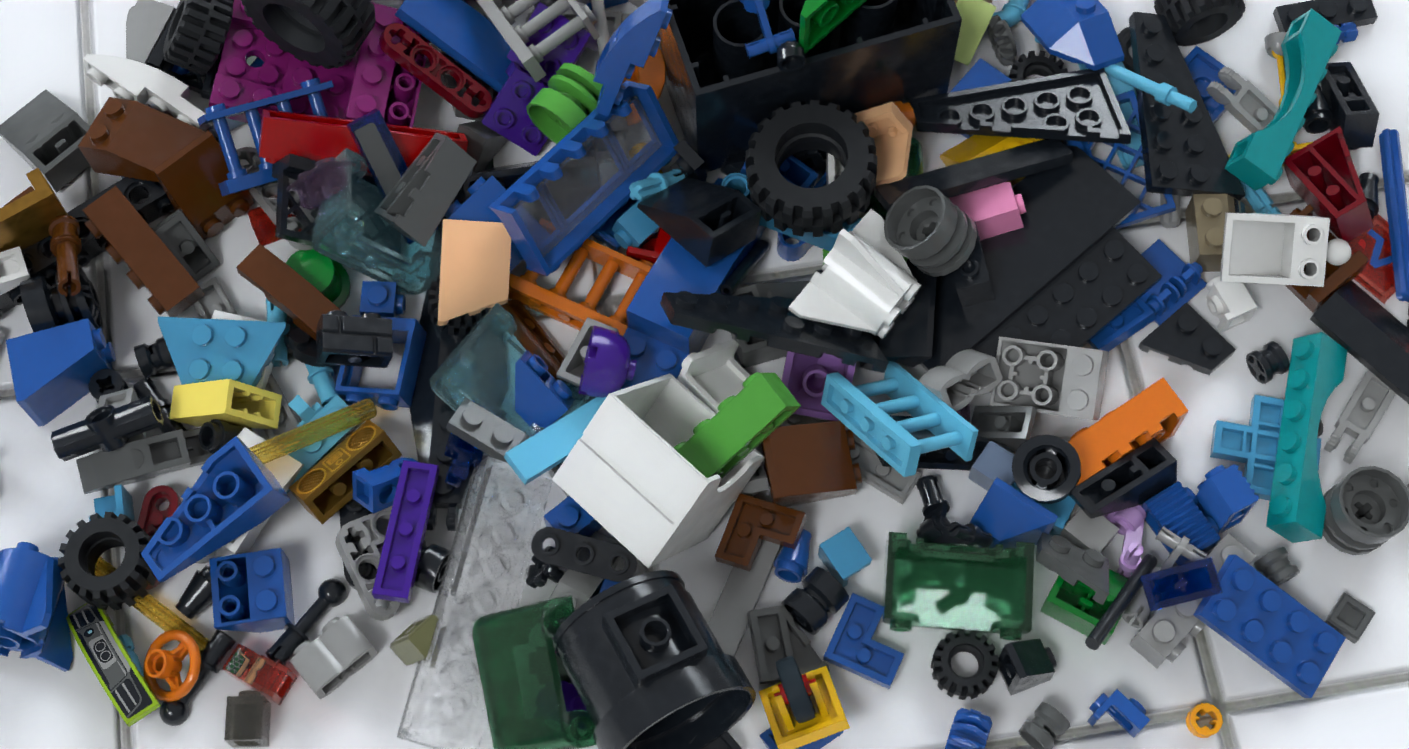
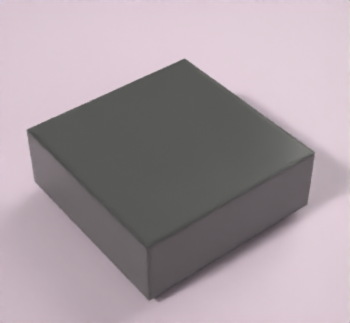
M1344 592L1324 622L1355 644L1376 612Z

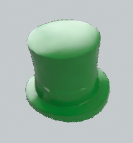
M315 248L299 250L287 260L286 264L312 284L339 309L346 303L350 296V278L346 269L337 260Z

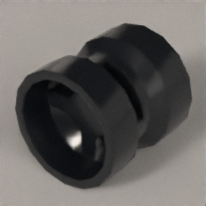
M164 337L158 338L152 345L144 343L134 347L138 365L145 378L155 376L158 370L175 369Z

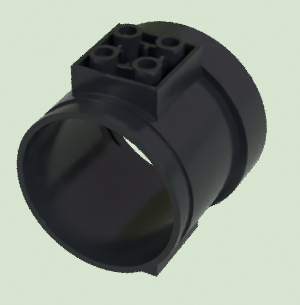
M660 570L644 573L602 591L576 609L560 625L553 637L552 646L556 654L562 659V665L596 727L593 739L598 749H702L722 736L741 720L749 711L756 698V692L737 659L723 652L691 594L686 591L682 578L673 571ZM695 737V739L690 745L688 742H690Z

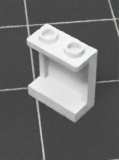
M734 339L722 344L717 343L704 351L689 354L681 364L682 369L677 378L679 382L716 414L719 412L717 408L720 403L730 396H736L744 389L742 386L743 382L751 376L734 359V354L739 346Z

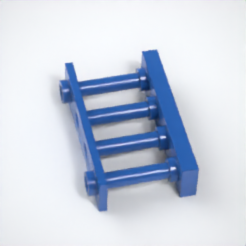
M314 78L301 82L302 89L227 109L225 103L205 108L206 114L197 119L198 124L202 125L213 122L229 171L226 174L228 180L218 184L222 197L278 181L277 178L272 177L273 164L266 162L265 158L259 157L261 164L258 165L260 170L258 172L247 174L246 168L242 169L226 118L245 113L259 156L261 118L258 109L277 105L278 111L293 113L290 101L308 96L313 115L328 117L321 92L334 87L332 80L321 83L320 78Z

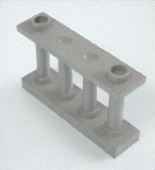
M476 0L535 82L546 76V73L539 64L544 61L543 56L585 27L594 40L600 37L594 27L598 20L587 5L581 8L575 0H558L523 26L517 25L514 28L511 26L516 22L514 19L540 0H517L508 8L503 6L500 9L498 6L502 4L501 0ZM569 8L576 15L575 18L536 46L531 44L527 47L525 45L530 41V36Z

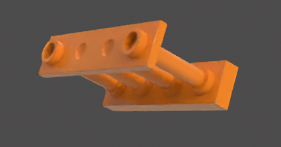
M542 218L539 219L538 223L548 234L555 230L551 222ZM587 238L583 245L574 251L554 288L547 290L538 286L536 280L540 275L539 273L527 270L524 275L519 277L510 273L508 298L519 300L524 306L579 331L588 317L618 329L619 334L623 336L628 328L626 310L654 264L646 260L637 261ZM587 258L603 265V268L584 302H579L578 304L567 299L566 293ZM615 272H619L632 278L633 281L615 314L607 317L598 313L595 308Z

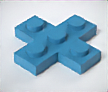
M1254 395L1251 400L1249 426L1219 420L1215 422L1210 457L1245 463L1243 477L1247 478L1246 482L1251 484L1250 488L1255 490L1254 494L1259 496L1258 499L1270 501L1284 400ZM1317 438V464H1318V471H1319V460H1320V449H1321V439H1320V438Z

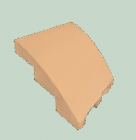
M443 219L437 326L447 325L450 319L467 313L469 316L481 313L486 308H495L508 303L511 237L503 223Z

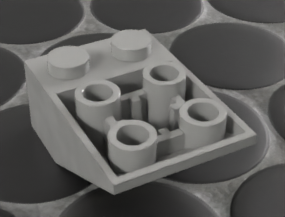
M999 336L996 361L1003 379L991 390L989 405L1034 406L1037 408L1036 412L1099 420L1109 352Z

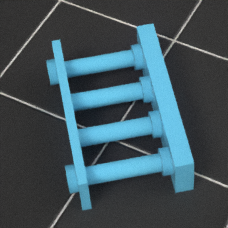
M889 361L884 380L857 386L850 383L839 372L826 375L821 404L903 477L916 474L920 454L948 447L964 461L972 460L979 430L896 362ZM886 394L892 400L875 404L868 397ZM906 411L914 418L896 422L889 415ZM928 429L935 436L917 440L910 433Z

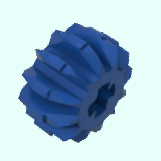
M959 709L954 717L945 749H985L992 727L991 718L974 709Z

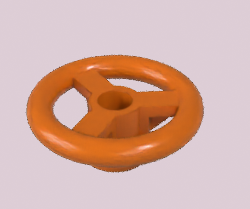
M175 629L162 633L150 645L144 660L143 671L144 678L157 699L164 702L180 700L196 684L201 668V654L195 639L187 632ZM170 641H180L178 647L172 651L162 649ZM189 652V671L185 681L182 683L180 676L182 661ZM156 678L165 679L170 685L171 691L163 690L158 685Z

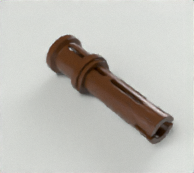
M60 215L53 218L49 223V234L52 237L50 249L57 260L58 291L60 294L68 296L67 287H70L71 296H75L81 291L77 256L82 249L81 239L78 237L80 225L74 217Z

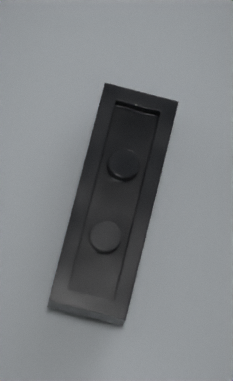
M1310 0L1277 6L1273 12L1279 32H1287L1291 22L1310 9L1315 10L1333 25H1339V27H1341V24L1354 22L1356 27L1374 24L1378 17L1372 0Z

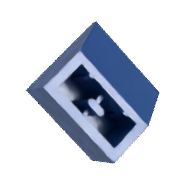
M281 548L209 559L215 629L263 633L283 630L287 623L295 626L290 561Z

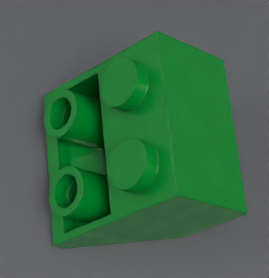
M1109 569V595L1102 605L1092 599L1096 591L1081 581L1072 586L1058 575L1040 612L1089 636L1128 578ZM1120 618L1118 619L1114 627L1111 629L1105 640L1102 642L1103 645L1107 643V641L1113 634Z

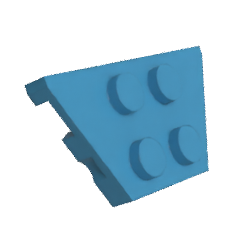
M158 316L159 327L182 385L232 379L256 387L262 377L263 369L270 364L276 354L273 351L283 334L287 335L290 330V324L286 322Z

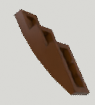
M261 244L236 267L238 274L264 292L268 301L289 315L297 327L315 340L316 328L321 315L327 314L330 311L340 310L312 284Z

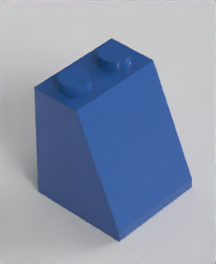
M88 318L6 340L16 401L38 427L48 424L90 393V378L101 369H112L111 362L116 361L111 342L106 343L102 330L100 328L96 329Z

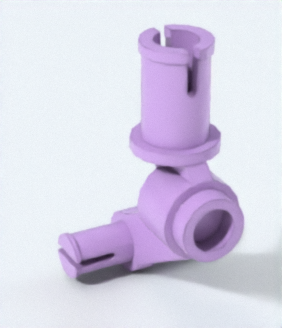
M1140 505L1102 515L1119 528V534L1124 535L1121 556L1119 558L1120 567L1117 573L1128 579L1141 562L1140 556L1144 550L1141 543L1146 512Z

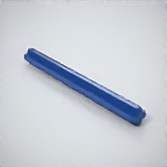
M1387 128L1379 135L1396 297L1399 301L1409 302V215L1400 137L1396 129L1390 130Z

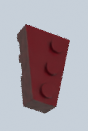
M1341 126L1284 160L1283 165L1290 186L1307 205L1310 204L1314 208L1317 216L1330 218L1329 228L1338 238L1349 242L1374 227Z

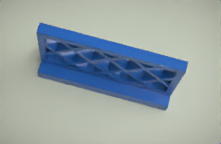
M1134 90L1116 95L1119 105L1130 102L1133 112L1126 123L1129 130L1141 135L1138 101ZM1135 118L1138 126L1132 124ZM1064 140L1066 146L1070 145L1080 148L1105 171L1110 170L1123 176L1120 182L1123 186H1125L1128 179L1145 186L1138 198L1141 201L1140 207L1116 226V230L1176 211L1172 194H1163L1166 204L1154 208L1142 203L1148 193L1146 191V181L1144 178L1132 173L1139 159L1143 160L1142 144L1137 151L1120 143H1104L1113 148L1106 161H1103L1092 155L1091 150L1096 142H1089L1088 144L1086 141ZM1118 150L1134 156L1127 171L1111 164ZM1138 209L1144 210L1142 212L1137 213Z

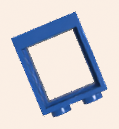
M382 317L392 320L393 343L405 344L395 390L359 387L363 367L340 365L335 391L348 406L364 408L365 405H376L390 411L397 410L398 407H411L427 332L417 319Z

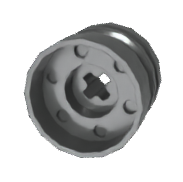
M929 185L916 186L904 192L891 206L884 224L885 239L902 256L908 258L919 270L933 277L945 276L957 270L968 260L975 248L977 238L975 223L938 188Z
M1376 466L1359 467L1347 474L1338 484L1334 485L1324 494L1326 514L1323 536L1329 544L1344 553L1351 555L1368 554L1401 532L1409 522V491L1400 478L1383 468Z

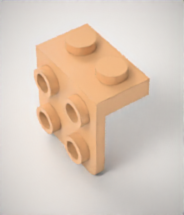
M893 101L854 113L857 115V123L860 121L864 122L869 129V136L874 138L877 156L876 186L893 183L905 178L913 131L912 123Z

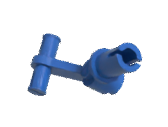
M740 0L744 4L746 11L757 13L764 36L763 39L745 44L749 59L769 52L770 55L777 53V48L782 43L796 41L792 28L774 35L772 34L765 12L769 7V0Z

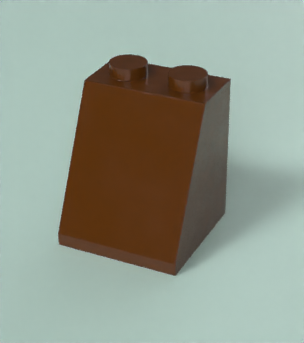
M841 421L779 426L761 442L772 502L775 504L790 507L854 495L857 492L856 484H862L859 463L852 464L850 450H855L853 432L850 429L845 430V425Z

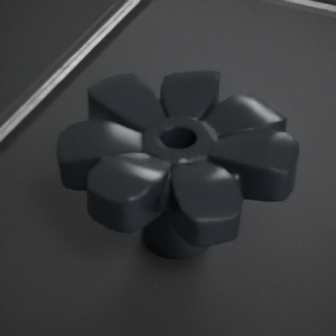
M547 546L544 550L551 552L554 550V547ZM533 555L531 560L535 565H530L528 568L526 584L532 588L537 586L543 587L547 583V579L558 583L564 575V571L559 569L558 566L538 560Z

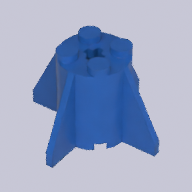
M19 542L16 548H7L0 551V655L8 657L10 650L21 652L20 658L28 659L34 657L64 672L69 671L73 660L70 628L66 620L68 612L64 587L65 581L60 575L63 569L58 566V557H50L38 552L39 548L32 543Z

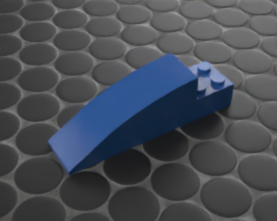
M718 177L713 184L721 186L723 179ZM759 225L755 240L708 267H705L671 237L626 310L628 328L623 337L630 345V359L637 360L633 380H625L622 389L667 374L673 375L676 379L678 378L683 360L693 352H700L710 333L671 324L660 305L663 293L687 291L692 294H721V286L760 240L766 227Z

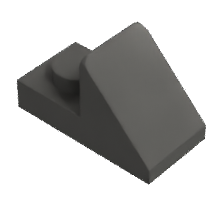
M176 210L152 228L196 282L221 264L181 210Z
M975 406L971 425L979 430L978 436L987 438L989 442L1003 443L1016 452L1023 442L1030 439L1037 408L1034 406Z

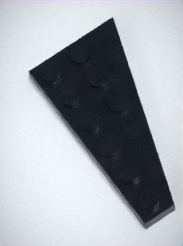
M680 291L678 293L664 292L660 302L670 323L673 325L712 334L717 329H722L735 334V339L746 342L752 336L767 340L768 347L816 358L822 357L823 353L840 358L842 364L855 366L856 361L872 364V371L885 373L889 363L869 332L799 318L788 310L795 299H787L781 296H774L772 298L755 297L748 294L742 296H729L720 293L692 294L687 291Z

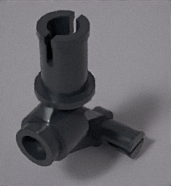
M924 476L916 482L924 505L922 512L925 517L916 534L923 545L930 547L932 545L965 544L968 546L979 545L983 548L991 545L993 538L990 536L992 535L980 531L978 526L973 524L962 525L958 522L950 524L946 518V513L949 511L950 506L948 501L943 499L936 476Z

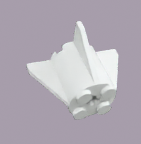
M870 209L852 231L847 232L845 229H842L839 232L833 248L822 261L824 263L821 268L823 270L822 274L818 271L814 273L810 282L791 303L788 310L799 318L869 332L883 339L895 324L894 320L900 313L903 314L911 305L921 284L913 277L903 256L885 239V222L882 216Z

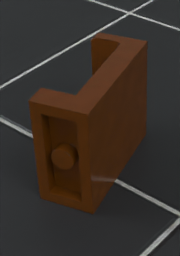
M1309 204L1302 211L1299 208L1294 209L1289 215L1313 216L1314 208ZM1330 232L1328 236V242L1332 239H1336V237ZM1359 250L1354 255L1351 254L1350 259L1343 265L1335 266L1326 261L1324 287L1285 286L1310 311L1315 313L1337 290L1358 276L1364 270L1369 259Z

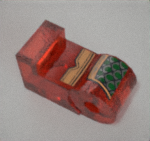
M241 644L236 645L222 667V670L278 705H281L297 679V676L288 667L278 662L276 663L263 655L260 656Z

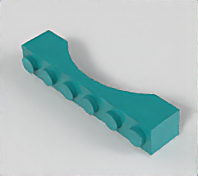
M1310 9L1291 22L1281 44L1286 78L1284 94L1277 113L1264 129L1252 133L1235 144L1224 168L1255 191L1267 184H1274L1282 175V164L1294 148V137L1303 127L1306 120L1304 118L1306 110L1314 102L1317 95L1315 90L1327 74L1326 65L1338 49L1336 43L1342 31L1313 9Z
M1323 332L1294 338L1266 523V527L1292 543L1322 539L1326 503L1321 489L1317 464L1318 428L1327 399L1335 387L1344 379L1347 349Z

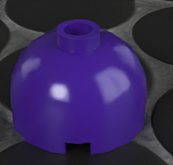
M593 327L586 351L583 374H581L578 394L604 398L609 393L621 390L625 380H633L637 360L630 359V345L618 332L603 327Z

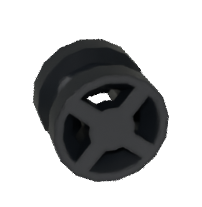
M1274 341L1265 344L1261 351H1252L1246 356V363L1251 374L1262 384L1271 381L1276 373L1284 374L1289 370L1290 363L1285 351Z
M109 368L97 371L89 381V391L97 403H99V398L102 395L129 389L122 376L117 371Z

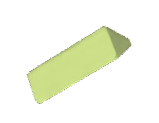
M958 0L956 3L962 22L954 60L967 66L970 64L996 10V6L983 0Z

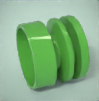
M563 63L556 71V75L549 79L548 88H542L526 106L527 114L535 126L556 144L596 109L599 93L603 85L593 81V74L573 63Z

